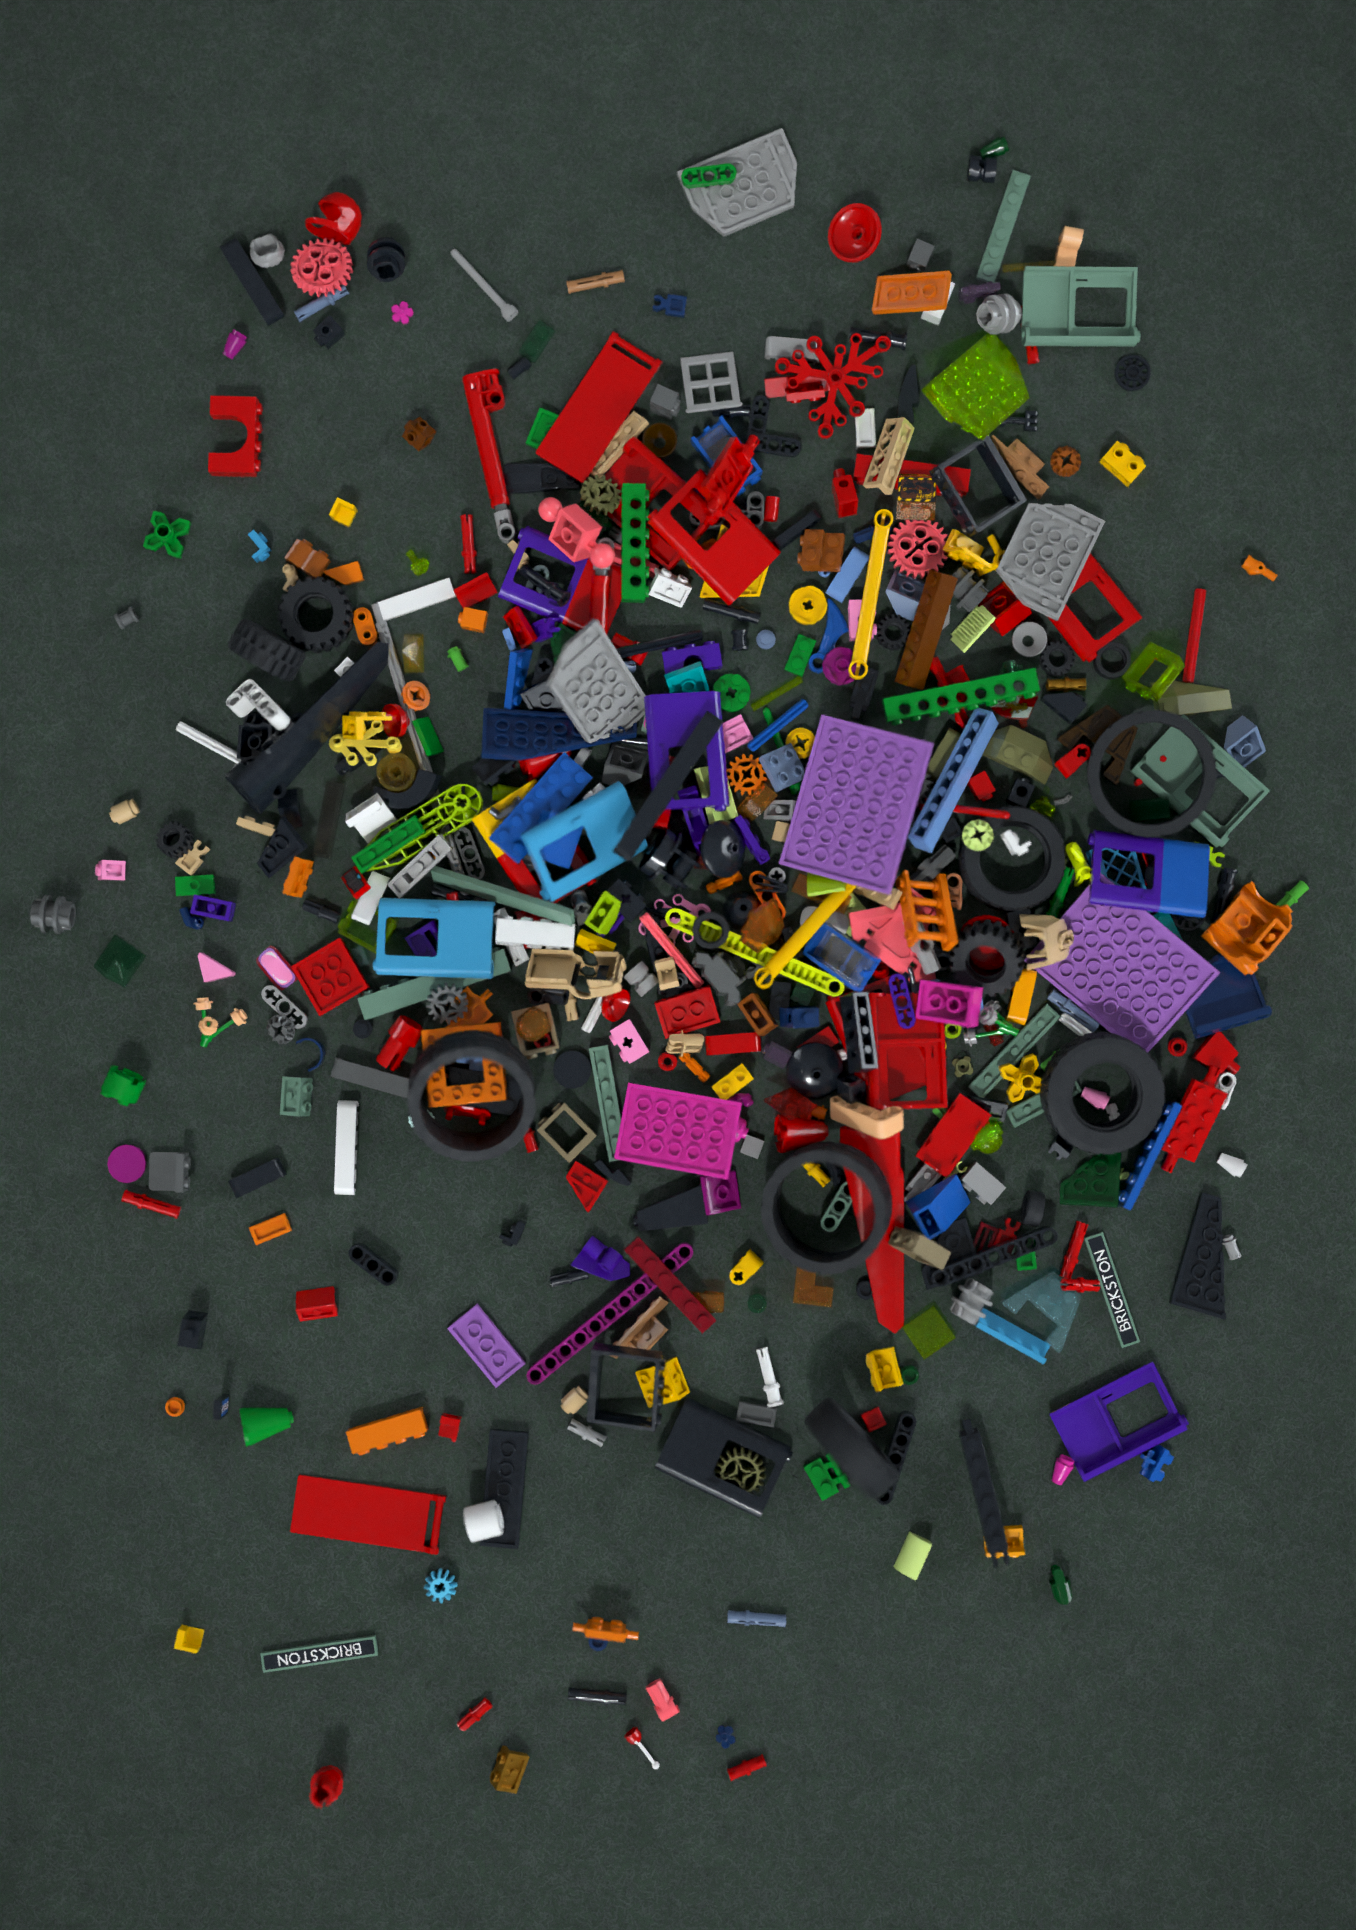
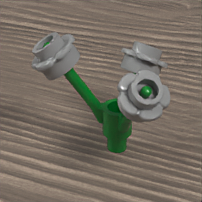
M990 1000L980 1011L979 1020L987 1025L995 1022L999 1025L998 1029L976 1034L975 1028H967V1032H963L965 1044L969 1043L972 1046V1044H977V1038L1003 1034L1017 1036L1019 1029L1013 1027V1024L1008 1023L1000 1015L999 1011L1002 1007L999 1005V1001Z

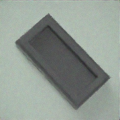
M739 1401L736 1421L774 1427L777 1407Z

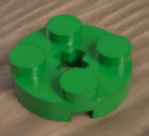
M739 674L723 675L715 682L713 691L720 692L721 709L724 711H740L749 701L750 686ZM729 688H732V690L737 691V693L734 694V698H731V696L726 695Z

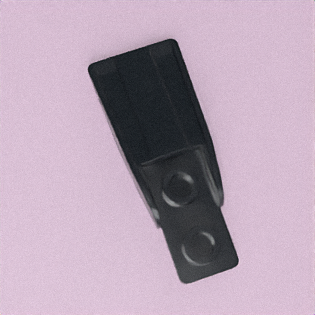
M504 465V480L508 494L539 493L580 488V481L554 465Z

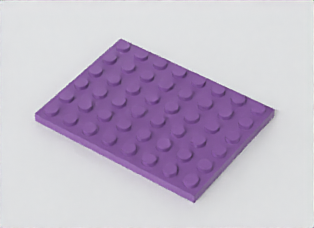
M821 715L779 864L890 895L934 744Z
M1100 873L1101 883L1115 885ZM1089 884L1060 917V919L1065 920L1067 930H1072L1074 935V942L1069 948V955L1062 961L1035 968V970L1110 1033L1121 1035L1133 1041L1148 1053L1216 978L1220 971L1149 912L1089 904ZM1041 939L1029 954H1034L1035 950H1043L1045 948L1044 940ZM1027 956L1025 958L1027 964L1047 960V958L1031 959L1027 958Z

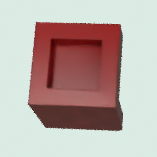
M443 1413L440 1419L438 1435L451 1438L452 1442H456L462 1417Z

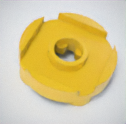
M806 586L794 591L789 601V612L795 621L803 625H814L824 617L827 610L825 595L820 589L814 586ZM811 601L813 609L805 610L803 603Z

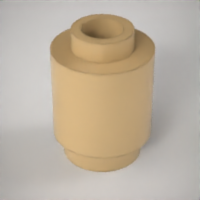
M127 799L111 807L109 815L114 823L122 824L136 817L140 810L133 799Z
M580 1385L576 1388L574 1387L561 1399L563 1403L561 1405L562 1409L567 1414L570 1412L575 1414L587 1402L588 1393Z

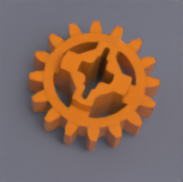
M742 754V759L736 756V763H729L732 769H727V772L730 773L727 776L728 780H731L729 783L730 787L735 786L734 792L740 790L742 796L744 792L751 796V791L753 790L757 794V787L763 788L764 785L761 782L767 781V778L763 777L766 772L762 770V765L758 763L759 759L753 760L752 754H750L749 758ZM750 763L749 766L742 767L740 764ZM756 767L759 770V779L754 773ZM751 769V778L747 777L741 782L744 775L742 772H747ZM734 771L739 775L737 783L734 779ZM751 783L754 785L752 787L747 788L743 787L744 784Z

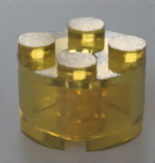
M402 753L388 754L379 761L376 770L381 785L387 790L396 793H402L410 789L418 773L414 762ZM399 769L401 775L396 777L393 772H397Z

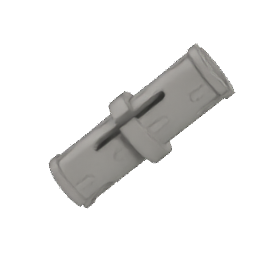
M572 1418L567 1430L582 1436L583 1440L587 1439L599 1447H602V1441H605L607 1437L591 1429L590 1425L587 1427L574 1420V1418Z

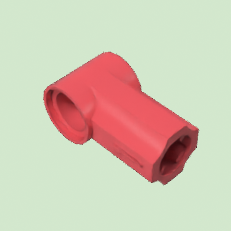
M656 1679L646 1686V1690L654 1702L655 1710L662 1722L680 1712L678 1705H675L673 1702L674 1698L670 1697L661 1679Z

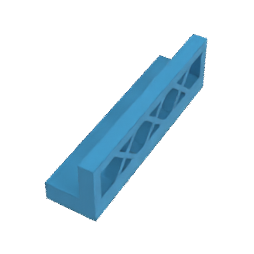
M982 1308L981 1312L986 1314L985 1319L982 1317L978 1319L975 1325L977 1328L1042 1364L1046 1362L1047 1359L1044 1356L1050 1344L991 1311Z

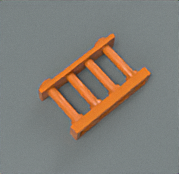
M904 870L896 879V888L902 892L900 905L905 929L904 937L907 940L908 948H912L919 939L940 941L942 950L950 951L958 943L946 874L939 873L931 882L909 880L908 870ZM911 888L931 890L933 899L912 897ZM914 905L933 906L936 916L915 914ZM917 922L936 923L939 933L918 931Z

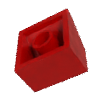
M1004 581L989 592L977 605L978 607L983 605L996 618L990 626L1001 636H1004L1032 614L1031 609L1019 601Z

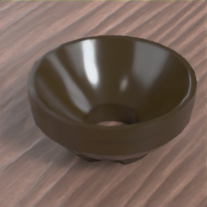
M654 423L645 430L642 442L656 456L665 458L675 450L677 435L671 426L665 423ZM657 438L665 440L666 444L663 448L655 447L654 441Z

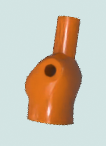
M1248 555L1246 561L1241 566L1249 575L1262 574L1271 581H1274L1277 577V574L1267 569L1263 562L1254 559L1250 555Z

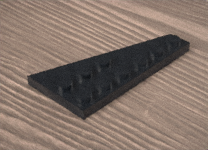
M1201 1192L1169 1303L1226 1320L1224 1304V1254L1222 1251L1223 1234L1221 1225L1222 1201L1220 1197Z

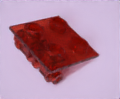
M792 1088L764 1099V1102L789 1120L800 1116L803 1120L809 1121L812 1118L811 1111L818 1108L817 1105Z

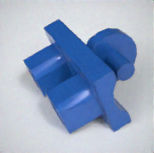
M1157 1445L1152 1450L1150 1449L1147 1455L1141 1453L1140 1457L1144 1461L1141 1465L1143 1468L1140 1474L1152 1482L1154 1480L1162 1481L1165 1472L1161 1470V1467L1164 1463L1167 1465L1171 1464L1174 1457L1166 1448Z

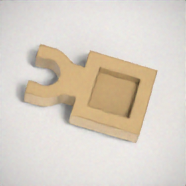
M199 840L194 843L192 851L188 849L189 853L187 855L183 854V857L179 858L175 863L191 876L203 863L200 857L210 851L207 846L200 851L199 846L202 842Z

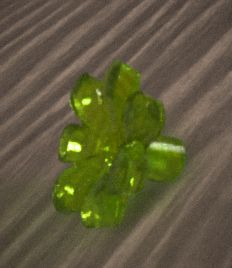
M1042 796L1040 800H1036L1035 803L1030 805V808L1043 815L1052 816L1053 812H1055V806L1050 804V800L1046 796Z

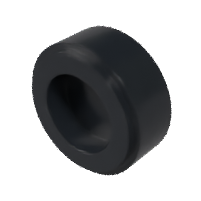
M862 1280L856 1286V1293L861 1299L868 1300L873 1297L869 1280Z

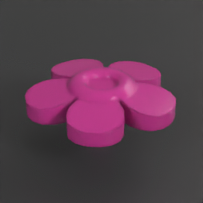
M401 302L400 308L398 305L392 307V312L395 313L392 318L395 322H399L401 319L402 324H407L409 322L408 317L413 316V310L408 308L406 302Z

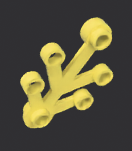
M374 720L371 723V728L366 731L364 740L344 739L342 734H336L329 740L330 748L335 752H342L346 757V761L351 766L356 765L359 762V758L356 753L350 752L347 747H355L363 756L368 766H374L377 763V758L366 748H387L391 754H396L402 749V744L397 737H389L387 740H368L376 733L384 730L381 720Z

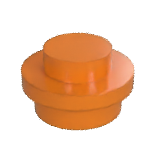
M179 1397L170 1398L165 1405L166 1412L173 1417L180 1416L185 1410L184 1401Z

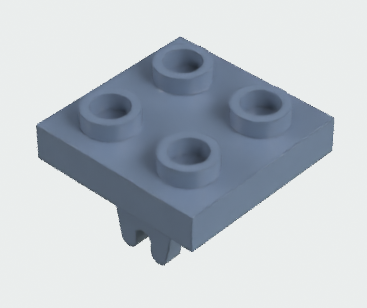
M791 743L758 758L775 792L794 785L804 778L805 769Z

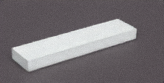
M450 578L377 603L379 604L383 620L387 621L454 598L456 595Z

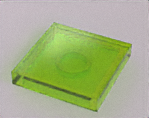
M934 1306L902 1327L923 1359H926L955 1339V1336Z

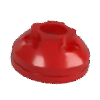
M387 704L383 707L382 712H386V716H392V720H381L384 725V732L388 737H402L410 723L407 712L398 704Z
M622 988L617 993L602 996L600 1005L604 1018L611 1022L621 1019L629 1007L630 994Z

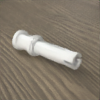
M768 1347L756 1349L765 1382L763 1390L766 1392L769 1402L767 1406L774 1407L784 1404V1400L781 1399L779 1392L780 1384L775 1380Z

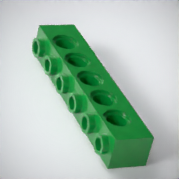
M622 483L621 602L644 603L645 597H649V586H645V578H649V566H645V559H649V547H646V540H649V528H646V521H649V509H646V501H649V490H646V484ZM632 501H638L641 507L638 509H634L631 507L630 503ZM632 520H637L640 522L641 526L639 528H633L630 525V522ZM637 539L641 545L635 548L631 546L630 541ZM637 558L641 564L638 567H634L631 565L630 560ZM636 577L640 580L641 584L633 586L630 583V579Z

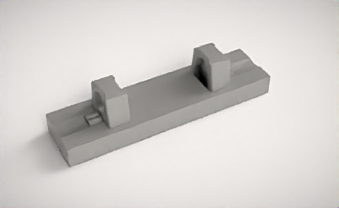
M439 834L387 885L398 898H402L454 847L442 834ZM429 852H432L436 859H434Z

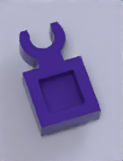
M557 617L543 618L532 623V629L538 637L535 642H543L553 637L552 632H559L561 630L560 627H555V622L559 620Z

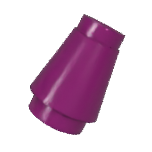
M233 329L232 333L229 332L222 354L233 360L234 356L246 344L245 340L247 337Z

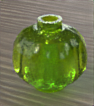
M988 1120L985 1126L979 1132H976L975 1140L970 1146L974 1151L978 1149L985 1154L994 1153L1003 1143L1001 1135L1004 1134V1131L996 1121L991 1122Z

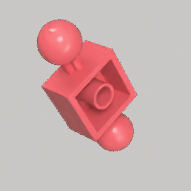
M547 497L540 502L538 507L540 517L547 522H555L549 540L573 562L590 558L592 564L597 568H607L613 563L615 554L612 547L605 543H596L602 526L577 504L563 507L561 502L554 497Z

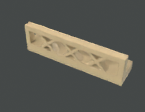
M905 417L886 419L863 484L865 488H879L885 495L892 494L914 431V427ZM891 425H896L895 428L889 433ZM890 440L889 445L883 449L884 445ZM885 457L883 462L877 466L878 461ZM879 473L877 480L872 481L873 477Z

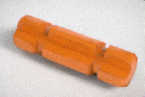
M738 871L731 877L717 879L715 883L707 884L706 889L709 894H713L718 889L722 890L732 885L733 882L741 881L743 879L742 875Z
M683 1053L682 1057L681 1055L678 1056L695 1075L699 1076L698 1078L703 1083L710 1078V1075L702 1070L701 1065L693 1057L691 1058L689 1053Z

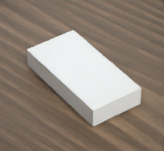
M874 408L865 409L862 416L855 418L856 447L876 448ZM855 409V413H859L860 410Z

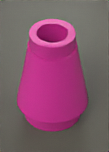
M1062 1454L1059 1458H1056L1052 1482L1058 1485L1063 1484L1074 1468V1460Z

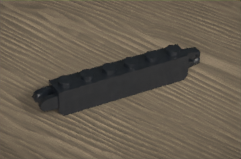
M970 1418L962 1420L964 1430L960 1431L961 1436L959 1438L986 1548L990 1553L994 1568L998 1567L999 1564L995 1554L998 1551H1002L1003 1561L1006 1565H1009L1010 1560L1007 1551L1009 1548L981 1435L977 1427L972 1428Z

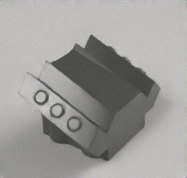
M724 949L712 958L708 954L696 953L692 959V967L701 969L700 977L708 982L715 991L716 996H724V1005H737L740 994L737 987L747 979L745 972Z

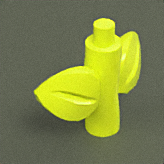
M1071 842L1066 845V853L1076 870L1074 886L1077 887L1084 880L1090 878L1091 869L1084 858L1080 846L1077 842Z

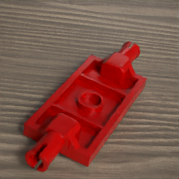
M750 435L745 444L740 443L737 437H731L702 482L700 489L708 501L707 506L703 510L706 518L712 519L715 515L717 518L724 517L753 469L750 461L754 455L755 448L760 443L756 435Z
M1210 1064L1204 1080L1198 1081L1192 1078L1180 1103L1182 1107L1161 1150L1168 1153L1160 1167L1164 1171L1172 1173L1178 1158H1184L1195 1163L1228 1093L1216 1088L1214 1085L1222 1071L1219 1067H1214V1065Z

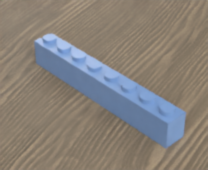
M981 708L974 709L908 836L915 848L932 853L998 725V721L992 711Z

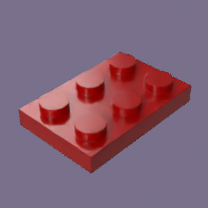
M709 985L654 1002L665 1039L669 1038L671 1034H680L681 1030H683L684 1034L720 1023Z

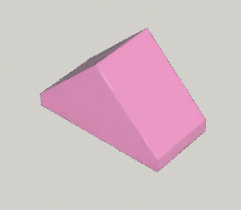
M204 953L198 954L204 982H212L232 977L236 974Z

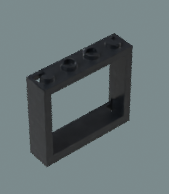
M989 434L929 471L932 480L938 486L942 497L947 501L952 514L957 518L962 531L968 538L1027 501ZM974 449L978 450L1009 505L976 525L944 468Z
M595 1342L591 1349L587 1422L655 1432L658 1424L661 1425L662 1413L659 1412L664 1400V1396L661 1395V1389L664 1388L665 1377H662V1371L666 1367V1359H663L664 1352ZM602 1355L656 1362L652 1417L599 1410Z

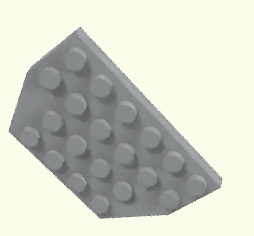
M782 128L687 167L732 164L736 168V179L731 184L689 189L684 187L681 182V175L685 169L677 172L691 209L722 236H727L794 208L797 162ZM725 170V175L729 178L732 173L729 170ZM708 171L704 173L703 177L705 180L710 181L714 178V174ZM717 171V179H720V171ZM698 173V181H701L700 173ZM689 174L686 179H688L689 182H692L693 178Z
M1029 503L996 572L1023 605L1057 621L1105 521L1072 504L1040 505L1038 503Z
M592 619L565 644L547 683L585 742L588 743L595 742L600 738H608L611 729H613L612 733L617 731L623 733L622 729L617 728L618 726L623 727L626 732L633 726V723L645 715L644 692L596 619Z

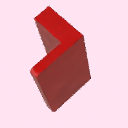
M487 572L453 590L463 609L464 607L470 608L498 593Z
M331 1286L297 1291L296 1312L299 1321L338 1316V1308L335 1303V1288Z

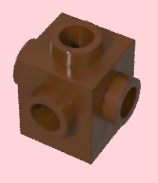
M418 417L406 423L404 426L406 430L402 437L416 450L421 451L431 443L437 431L421 417Z

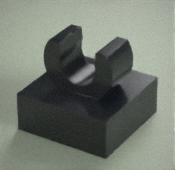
M1058 1134L1054 1138L1048 1153L1051 1154L1052 1151H1056L1059 1153L1056 1158L1057 1160H1060L1062 1157L1066 1159L1071 1154L1073 1146Z

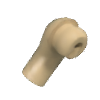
M285 564L282 570L286 575L287 582L282 589L288 592L287 588L290 585L292 587L296 585L295 581L299 580V576L293 565Z

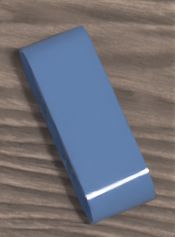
M854 546L843 563L841 571L837 573L827 589L826 594L842 603L868 562L869 555Z

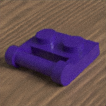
M435 920L405 937L415 956L435 957L437 955L436 950L425 934L430 930L438 943V929Z

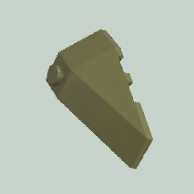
M1174 680L1150 683L1154 710L1171 712L1179 716L1182 714L1189 716L1232 709L1230 693L1227 689Z

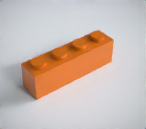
M419 1407L349 1428L346 1434L352 1454L364 1455L370 1452L369 1449L377 1447V1450L388 1447V1443L395 1442V1444H400L407 1441L406 1438L414 1436V1439L425 1436V1432L429 1428L423 1408Z

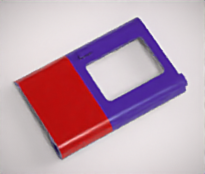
M526 526L525 529L521 528L518 535L520 542L498 597L546 618L557 617L559 620L556 622L580 631L589 623L592 575H595L590 558L573 562L549 540L550 535ZM527 547L575 567V572L567 589L571 593V597L565 606L560 607L554 599L513 581ZM614 562L611 564L610 570H608V576L611 577L609 585L608 631L621 602V565Z

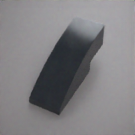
M915 364L911 365L905 377L897 407V418L905 417L912 426L914 424L913 407H918L920 403Z

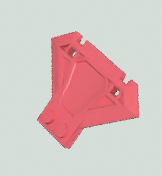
M911 888L912 897L924 898ZM900 899L894 910L881 906L849 913L853 940L857 943L861 939L865 940L864 948L879 957L881 961L898 974L908 973V968L912 967L910 964L913 962L915 964L914 968L912 967L915 982L936 979L935 972L928 975L924 974L916 953L912 952L911 948L907 946V940L904 937L905 929ZM914 905L915 914L936 915L933 906ZM922 922L925 931L929 932L928 926L930 923ZM868 929L872 931L871 935L867 933ZM922 940L920 942L921 949H923L924 943Z

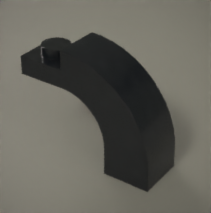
M419 769L414 784L407 791L398 793L375 786L373 794L378 793L383 801L389 802L387 807L413 809L423 805L432 798L439 787L442 775Z

